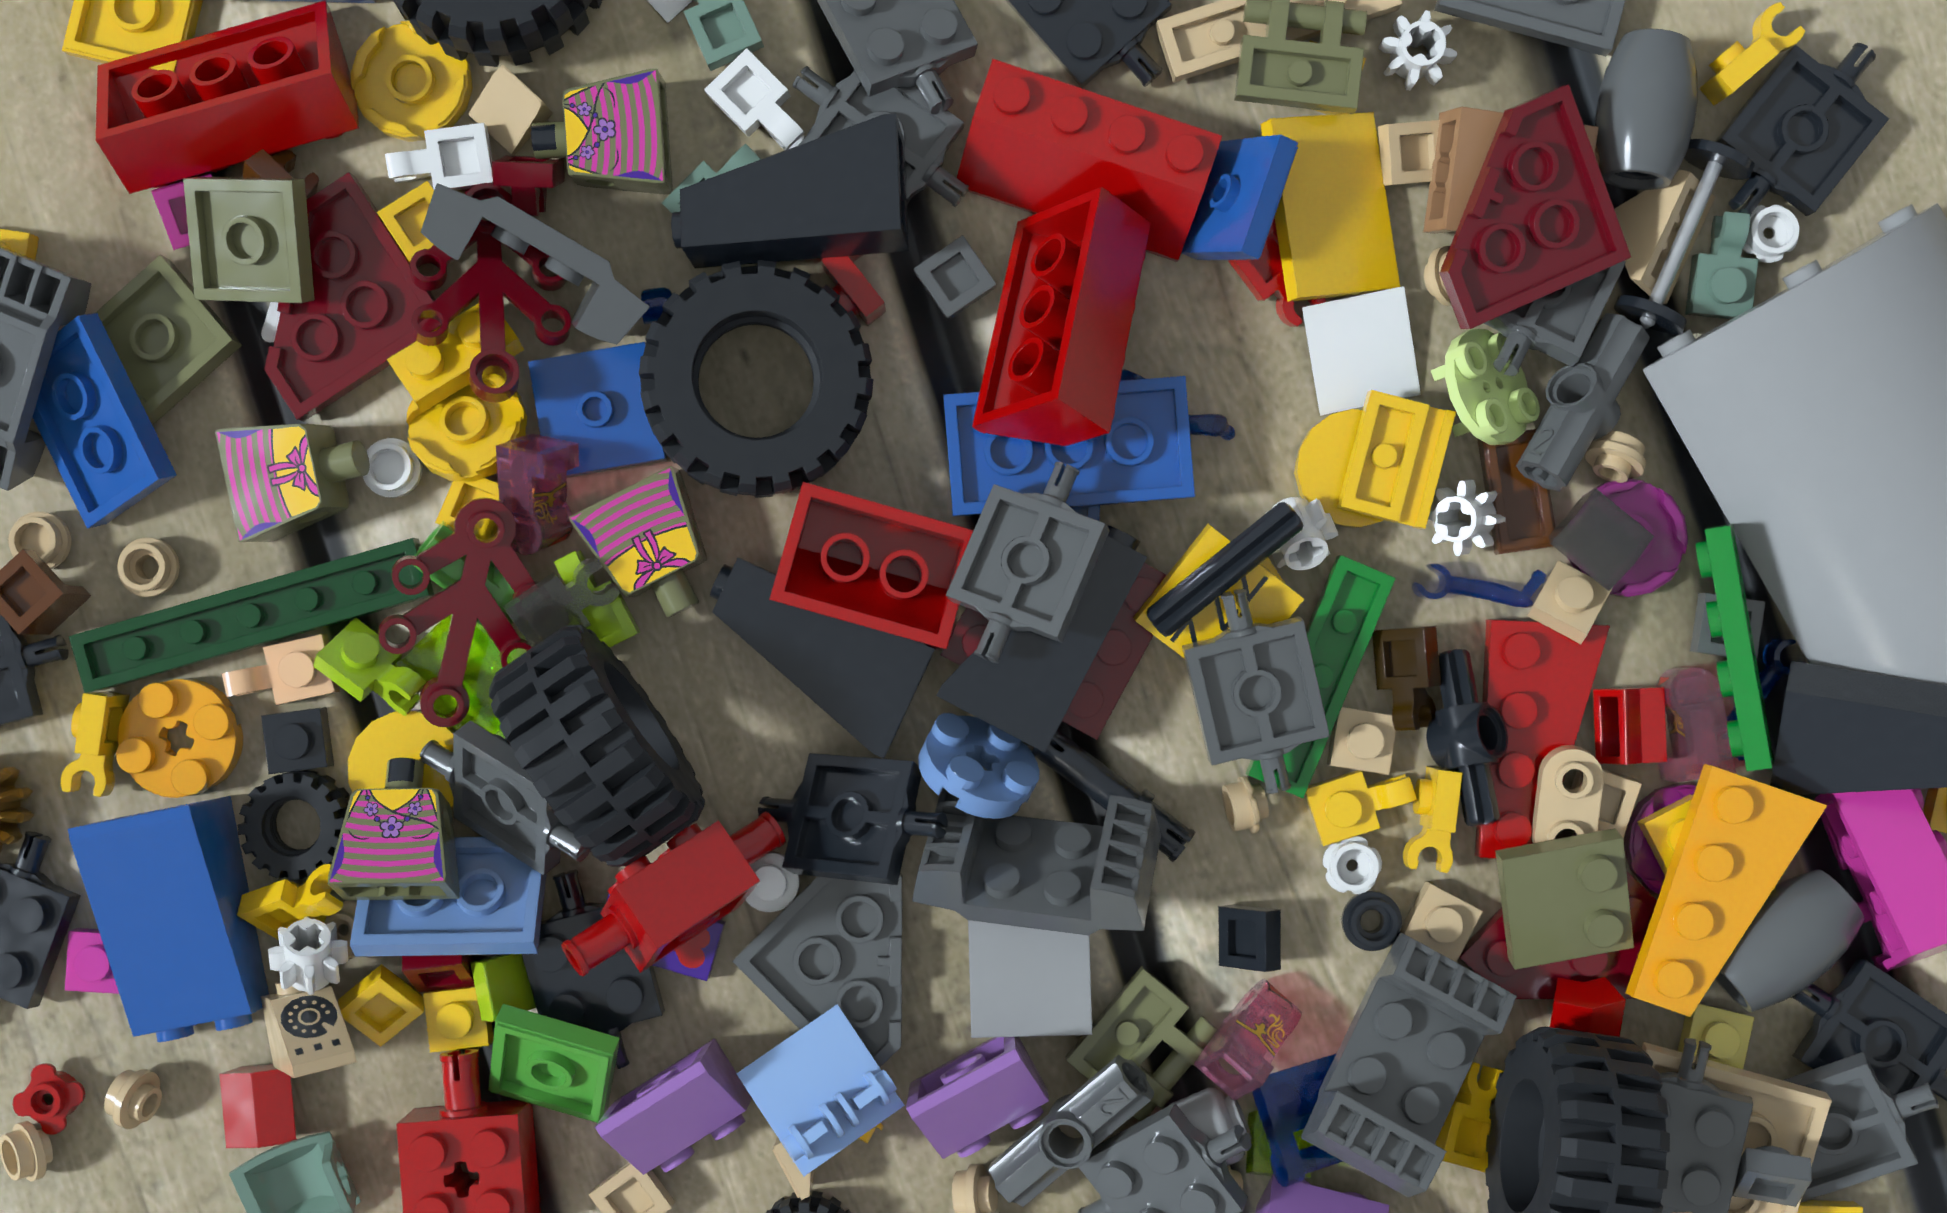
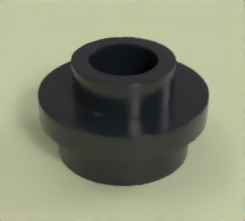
M1366 891L1356 894L1347 902L1342 912L1341 924L1345 936L1356 947L1366 951H1379L1389 947L1396 940L1402 928V915L1399 907L1390 897L1378 891ZM1368 910H1377L1381 917L1379 926L1374 930H1364L1361 926L1362 915Z

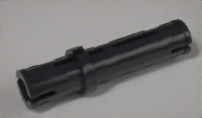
M1058 729L1045 753L1035 747L1031 751L1034 757H1037L1105 810H1107L1110 795L1137 799L1153 804L1161 832L1159 850L1168 856L1170 861L1174 862L1186 848L1184 844L1186 842L1189 843L1195 835L1193 829L1187 828L1154 803V794L1147 789H1144L1142 792L1138 791Z

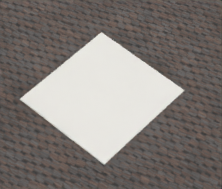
M1404 286L1302 307L1320 416L1363 407L1367 392L1370 390L1402 398L1421 395Z

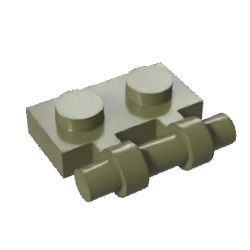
M1246 0L1243 22L1266 24V37L1243 35L1240 45L1234 101L1354 114L1358 108L1364 48L1340 46L1341 34L1364 35L1367 11L1345 9L1344 2L1325 0L1323 6L1293 3L1290 0ZM1287 27L1319 30L1320 42L1286 40Z
M1141 966L1092 1024V1035H1083L1066 1055V1061L1087 1079H1090L1118 1054L1124 1059L1132 1060L1146 1074L1147 1081L1154 1091L1152 1100L1133 1115L1137 1120L1142 1121L1151 1114L1156 1106L1163 1109L1173 1097L1174 1093L1171 1089L1191 1065L1198 1067L1209 1054L1205 1048L1219 1033V1030L1203 1016L1198 1019L1187 1033L1175 1024L1188 1010V1004ZM1163 1040L1173 1050L1152 1074L1143 1068L1141 1064Z

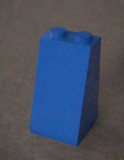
M231 796L69 828L70 843L133 1037L156 1033L157 1042H166L193 1035V1025L214 1021L216 1031H221L252 1023V1013L263 1008L261 996L269 995L257 929L249 922L237 916L242 894L248 893L249 887Z

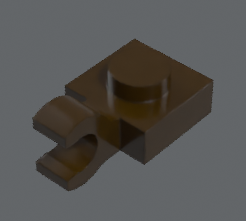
M1436 626L1374 630L1372 638L1377 690L1392 689V721L1395 731L1420 730V728L1427 727L1430 720L1436 717V707L1426 688L1441 686Z

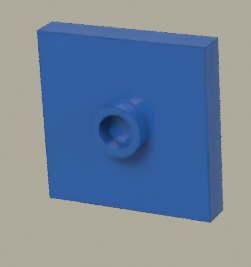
M1281 134L1221 141L1181 253L1196 260L1259 259L1297 152L1298 142Z
M646 342L528 361L548 479L553 480L668 460L667 454L663 451L662 446L652 432L640 394V357L644 354Z

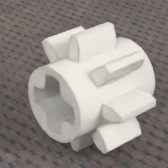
M1425 10L1417 22L1411 25L1404 16H1399L1393 24L1394 32L1399 38L1386 37L1379 45V50L1390 54V64L1384 71V75L1390 76L1396 73L1404 78L1405 88L1409 91L1416 84L1417 80L1424 76L1430 84L1436 85L1443 77L1442 70L1436 63L1450 64L1457 56L1455 50L1446 48V36L1452 30L1451 25L1440 28L1435 23L1430 22L1431 15L1430 11ZM1423 44L1428 50L1426 56L1421 53L1412 57L1408 53L1407 48L1410 45L1416 48Z
M1474 480L1460 481L1457 487V494L1448 487L1437 489L1435 494L1440 502L1434 511H1430L1428 520L1433 521V526L1437 532L1432 542L1434 544L1446 541L1454 542V553L1458 556L1470 553L1472 540L1481 548L1494 545L1493 537L1489 532L1495 524L1503 523L1506 517L1496 514L1492 503L1498 495L1497 492L1491 491L1475 494L1476 485ZM1460 509L1462 513L1471 515L1472 521L1470 526H1468L1467 522L1458 520Z
M1290 497L1279 501L1278 503L1285 502L1289 504L1301 518L1304 526L1298 534L1272 554L1276 566L1281 568L1287 565L1294 570H1308L1319 565L1330 554L1326 540L1338 536V531L1330 513L1324 512L1321 502L1317 498L1310 503L1301 497Z
M305 916L302 920L294 922L288 928H278L279 946L268 949L270 970L279 971L282 989L285 990L292 986L299 991L313 995L315 991L324 988L329 983L338 984L340 982L339 964L349 962L347 941L337 940L335 922L325 924Z

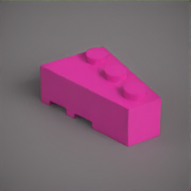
M1906 789L1819 794L1815 801L1827 805L1821 818L1839 868L1841 870L1849 868L1864 900L1857 903L1864 915V923L1871 920L1883 952L1872 957L1874 965L1883 972H1887L1946 951L1947 842L1939 831L1931 829L1921 809L1924 806L1921 790Z

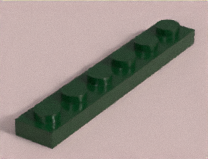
M410 538L71 635L69 640L84 693L103 691L431 597L434 595L431 580L427 588L416 595L401 593L396 589L392 580L393 565L404 556H414L421 546L419 539ZM407 565L399 572L400 581L406 585L417 584L423 576V573L413 565Z

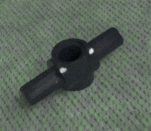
M1466 649L1447 650L1439 653L1440 690L1444 708L1435 712L1436 717L1430 720L1427 726V746L1431 757L1439 767L1445 770L1462 772L1460 799L1464 821L1467 826L1476 827L1493 824L1499 820L1500 814L1491 766L1499 764V758L1507 751V727L1503 717L1495 707L1487 702L1478 701L1470 653Z

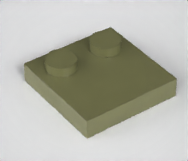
M192 177L183 179L195 300L305 303L314 300L305 179Z
M159 255L96 312L153 424L161 419L242 346L205 300L194 299L193 286L172 261L162 255Z
M1615 828L1495 850L1508 960L1515 970L1634 948L1623 837Z

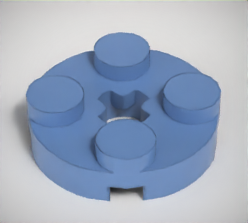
M952 713L939 715L918 755L921 775L927 785L938 796L942 788H944L951 795L959 798L955 806L956 808L982 818H1006L1017 813L1022 803L1028 802L1040 775L1038 763L1027 745L1016 737L973 716H957Z

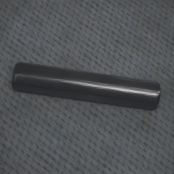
M1285 502L1278 503L1151 605L1146 612L1150 622L1160 634L1165 637L1171 636L1298 534L1304 526L1301 518L1289 504Z

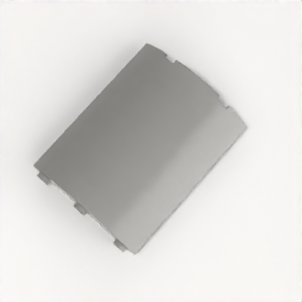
M1938 203L1920 213H1917L1911 204L1879 221L1878 224L1883 231L1882 233L1833 263L1821 268L1818 261L1815 260L1782 278L1787 289L1696 339L1689 329L1661 344L1657 349L1662 357L1644 368L1643 372L1730 524H1733L1736 536L1809 664L1947 686V218Z

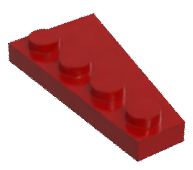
M1486 620L1482 702H1487L1495 707L1503 717L1508 732V747L1506 753L1499 758L1500 763L1491 766L1500 817L1493 824L1476 826L1475 856L1480 858H1496L1495 850L1533 844L1531 837L1541 762L1553 749L1565 745H1575L1610 625H1592L1582 644H1579L1539 622Z

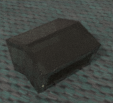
M1595 488L1576 502L1565 519L1549 535L1551 545L1606 590L1610 591L1636 563L1654 535Z

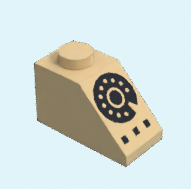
M279 981L275 983L277 993L261 996L273 1066L293 1078L357 1062L350 1036L331 985H326L324 988L315 991L313 995H309L307 992L299 991L292 986L284 990L281 988V982Z

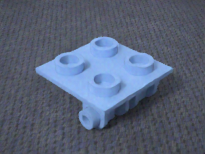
M838 1004L736 1073L803 1177L905 1106L895 1092L897 1088L884 1069H880Z

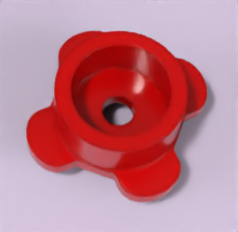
M42 1063L32 1069L30 1074L31 1082L24 1092L14 1096L12 1105L18 1116L31 1117L41 1124V1129L44 1133L55 1135L66 1128V1117L73 1113L78 1105L84 1101L85 1090L83 1085L70 1074L56 1071L55 1066L50 1063ZM45 1094H51L53 1096L54 1100L52 1104H47L45 1102Z

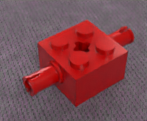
M763 812L757 819L730 836L719 820L704 830H701L697 823L687 827L666 843L669 849L663 852L656 861L651 863L646 856H643L616 874L617 882L607 890L610 897L600 913L603 918L570 940L567 939L562 942L561 946L568 961L576 972L583 977L588 974L589 970L620 950L625 949L639 972H643L742 905L760 882L750 865L786 843L781 827L774 817L767 812Z
M461 1049L441 1053L440 1061L442 1062L445 1106L414 1108L396 1123L403 1213H541L533 1104L520 1100L481 1101L478 1064L479 1049H466L465 1054H461ZM463 1162H466L469 1172H478L479 1177L476 1180L471 1179L469 1173L462 1171L461 1164Z

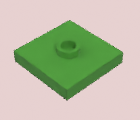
M502 1004L495 1020L488 1090L496 1094L598 1123L609 1107L620 1038Z

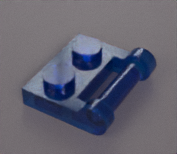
M1336 1054L1248 1081L1272 1152V1171L1282 1187L1301 1183L1304 1180L1305 1174L1343 1162L1314 1145L1299 1150L1293 1132L1305 1129L1317 1102L1319 1089Z

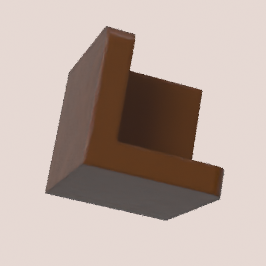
M22 549L0 570V614L20 635H50L91 597L90 593L83 586L65 585L34 550Z

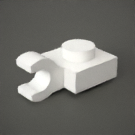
M747 48L704 89L707 96L748 137L762 125L784 151L798 146L805 137L803 135L804 131L780 108L791 97L788 89Z
M485 123L426 130L424 133L427 149L385 154L389 179H394L395 183L415 181L432 176L434 189L437 183L456 191L471 189L482 183L493 184V158L488 127Z

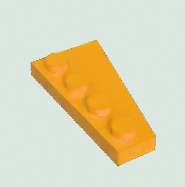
M1704 764L1625 993L1633 998L1691 1017L1827 805L1721 768Z

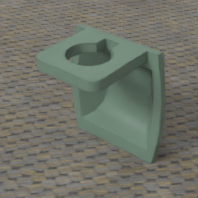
M330 1131L305 1136L273 1147L229 1172V1176L246 1213H354L355 1206L361 1202Z

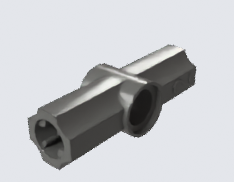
M1605 313L1603 319H1600L1595 326L1581 357L1573 368L1568 365L1564 366L1551 377L1546 387V398L1551 405L1516 465L1525 478L1538 483L1543 488L1560 492L1563 487L1568 485L1591 442L1602 438L1617 425L1621 411L1616 398L1650 339L1643 326L1633 323L1624 315Z
M1118 1054L1074 1093L1057 1099L1048 1115L991 1162L988 1171L994 1180L997 1191L1009 1203H1018L1024 1207L1068 1169H1076L1085 1164L1092 1150L1152 1100L1154 1091L1147 1081L1146 1074L1132 1060L1124 1059ZM1059 1125L1073 1126L1083 1137H1069L1061 1131Z

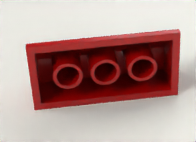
M326 0L104 63L97 67L96 142L129 194L149 188L168 186L174 181L205 172L224 170L233 164L246 161L262 149L269 155H273L292 147L320 139H333L345 132L359 129L355 91L351 85L350 71ZM177 60L175 72L164 69H151V67Z
M992 59L972 118L957 179L970 186L967 192L1032 214H1037L1102 186L1151 222L1145 252L1178 262L1202 198L1222 135Z
M1102 186L1017 222L972 427L977 431L1061 446L1072 445L1110 433L1112 420L1115 415V404L1122 368L1125 363V353L1132 317L1136 307L1135 302L1142 266L1146 256L1145 250L1151 222Z

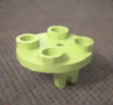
M1470 329L1461 333L1451 341L1445 356V365L1431 370L1434 381L1445 378L1450 400L1462 421L1452 426L1455 437L1471 432L1476 438L1489 445H1505L1519 438L1525 432L1527 424L1536 421L1539 417V401L1535 393L1528 388L1521 366L1516 376L1504 375L1513 354H1511L1501 372L1497 371L1493 366L1507 339L1500 332L1494 334L1487 329Z

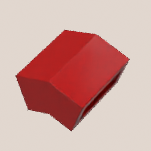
M1665 687L1593 689L1595 758L1600 764L1629 765L1667 762Z
M1606 977L1586 982L1558 978L1550 1027L1620 1037L1626 1000Z
M273 1064L241 1066L219 1074L226 1148H260L280 1145L296 1139L291 1076L278 1070Z

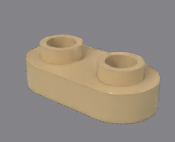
M1574 745L1560 746L1550 751L1542 760L1538 773L1531 837L1533 843L1554 840L1556 835L1563 829H1572L1576 835L1598 832L1604 774L1600 763L1587 750ZM1572 769L1581 770L1583 772L1582 783L1574 789L1565 788L1562 782L1565 773Z

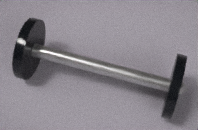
M1691 139L1684 157L1688 163L1703 170L1704 173L1649 300L1631 295H1620L1614 305L1616 312L1642 325L1644 329L1650 328L1669 334L1683 333L1687 320L1681 314L1664 306L1663 303L1718 176L1734 180H1745L1750 178L1755 167L1754 162L1742 152L1727 145L1705 139Z

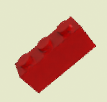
M803 482L769 600L947 649L959 604L951 602L946 594L974 530Z

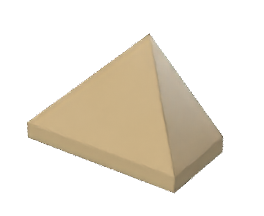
M1679 170L1668 187L1645 190L1614 209L1631 254V258L1624 260L1626 261L1625 266L1630 279L1649 296L1652 293L1700 182L1690 171ZM1712 193L1663 304H1667L1714 202L1715 196Z

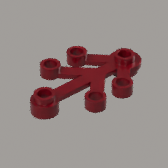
M492 183L478 184L464 193L478 200L498 196L512 204V196L502 187L493 186ZM481 220L464 249L465 251L477 242V262L433 303L422 305L414 311L411 319L412 334L423 345L435 346L441 344L448 336L449 323L479 296L481 352L473 358L470 364L469 382L472 391L477 397L487 402L499 403L508 400L515 394L519 384L520 372L516 359L506 352L503 296L535 323V335L546 345L557 346L568 339L571 330V316L565 308L559 305H551L502 262L501 242L490 236L496 224L491 221ZM435 245L429 249L416 252L410 260V277L412 282L418 288L426 291L440 288L447 278V265L454 258L444 253ZM529 245L523 255L507 246L532 266V279L539 288L545 291H556L567 282L566 279L559 275L548 277L541 273L539 269L545 265L549 258V255ZM430 263L437 266L439 272L434 276H424L417 269L423 264ZM432 318L439 321L441 327L436 331L428 332L421 329L419 324L424 319ZM553 318L559 320L564 327L559 331L551 332L546 330L542 323L547 319ZM489 374H498L504 378L505 384L498 388H491L483 382V379Z
M477 498L466 503L455 517L454 533L417 556L409 555L398 559L392 568V580L396 589L406 595H416L427 588L431 574L465 556L461 578L403 615L394 614L386 617L381 622L378 630L380 644L386 651L393 654H403L414 646L417 635L452 614L439 674L425 683L419 696L423 716L428 722L438 727H451L460 723L469 711L470 700L467 689L462 683L477 618L500 651L499 657L502 667L509 664L507 658L514 649L522 648L528 651L533 648L530 642L519 637L485 585L491 560L514 590L513 603L517 612L522 617L529 620L540 619L548 613L551 607V596L543 584L533 580L511 546L516 535V522L513 514L505 504L493 498ZM491 519L497 524V531L492 538L480 539L475 536L474 526L479 520ZM407 565L418 566L423 572L422 579L415 585L402 583L399 579V572L403 567ZM530 590L539 591L543 595L541 606L534 610L525 609L521 605L522 596ZM401 624L407 627L410 632L408 639L400 644L388 641L385 633L390 626ZM441 695H451L457 700L455 709L446 714L437 712L433 704Z

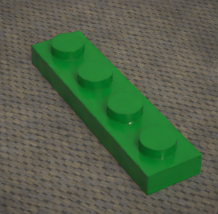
M1733 524L1709 527L1705 529L1706 541L1696 542V553L1701 578L1713 577L1717 601L1706 602L1711 636L1712 638L1723 636L1727 660L1716 663L1721 695L1723 698L1734 696L1738 719L1727 721L1731 753L1733 757L1744 756L1746 771L1770 769L1774 764V755Z
M1338 555L1335 559L1306 628L1329 735L1396 579L1342 555ZM1329 737L1299 744L1290 752L1283 754L1289 783H1291V788L1286 790V792L1304 798ZM1251 760L1245 774L1264 782L1260 760ZM1274 770V775H1275V779H1276V783H1277V788L1280 789V787L1278 786V781H1277L1276 773H1275V770Z

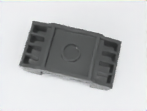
M436 184L421 233L437 248L455 260H459L479 222L484 217L496 224L490 236L523 255L529 245L549 255L544 266L578 287L584 276L593 281L571 319V323L579 331L596 339L617 345L648 310L649 306L614 279L610 262L498 196L478 200L442 184Z
M0 246V488L9 491L34 476L46 444L41 434L29 430L59 326L67 325L78 315H85L91 283Z
M942 788L935 813L943 812L946 814L948 826L941 827L946 831V834L942 839L935 837L927 838L917 873L913 902L953 910L971 921L1080 935H1090L1100 929L1144 931L1161 840V832L1153 804L1137 799L1110 795L1104 826L1014 815L1006 818L992 819L974 816L956 808L955 806L959 798Z
M1400 932L1381 969L1371 981L1323 1080L1317 1102L1301 1139L1408 1198L1427 1191L1447 1152L1435 1145L1438 1135L1484 1036L1502 1033L1517 996Z

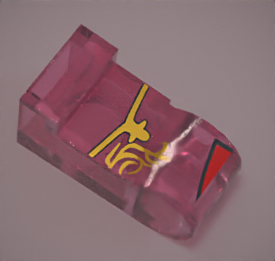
M531 433L496 445L499 501L509 508L516 522V535L511 544L514 551L522 555H532L567 540L573 531V525L569 519L572 516V512L566 503V471L579 467V443Z
M1674 667L1665 671L1659 677L1655 687H1665V713L1667 714L1672 753L1667 754V762L1658 763L1660 779L1676 783L1699 779L1704 764L1736 773L1734 757L1731 753L1724 700L1721 695L1718 679L1711 672L1703 668Z
M1262 979L1244 995L1232 1013L1226 1016L1194 1065L1227 1095L1236 1100L1264 1085L1274 1068L1271 1062L1283 1042L1297 1026L1302 1016V1011L1270 982ZM1218 1059H1225L1240 1074L1234 1075L1225 1071Z

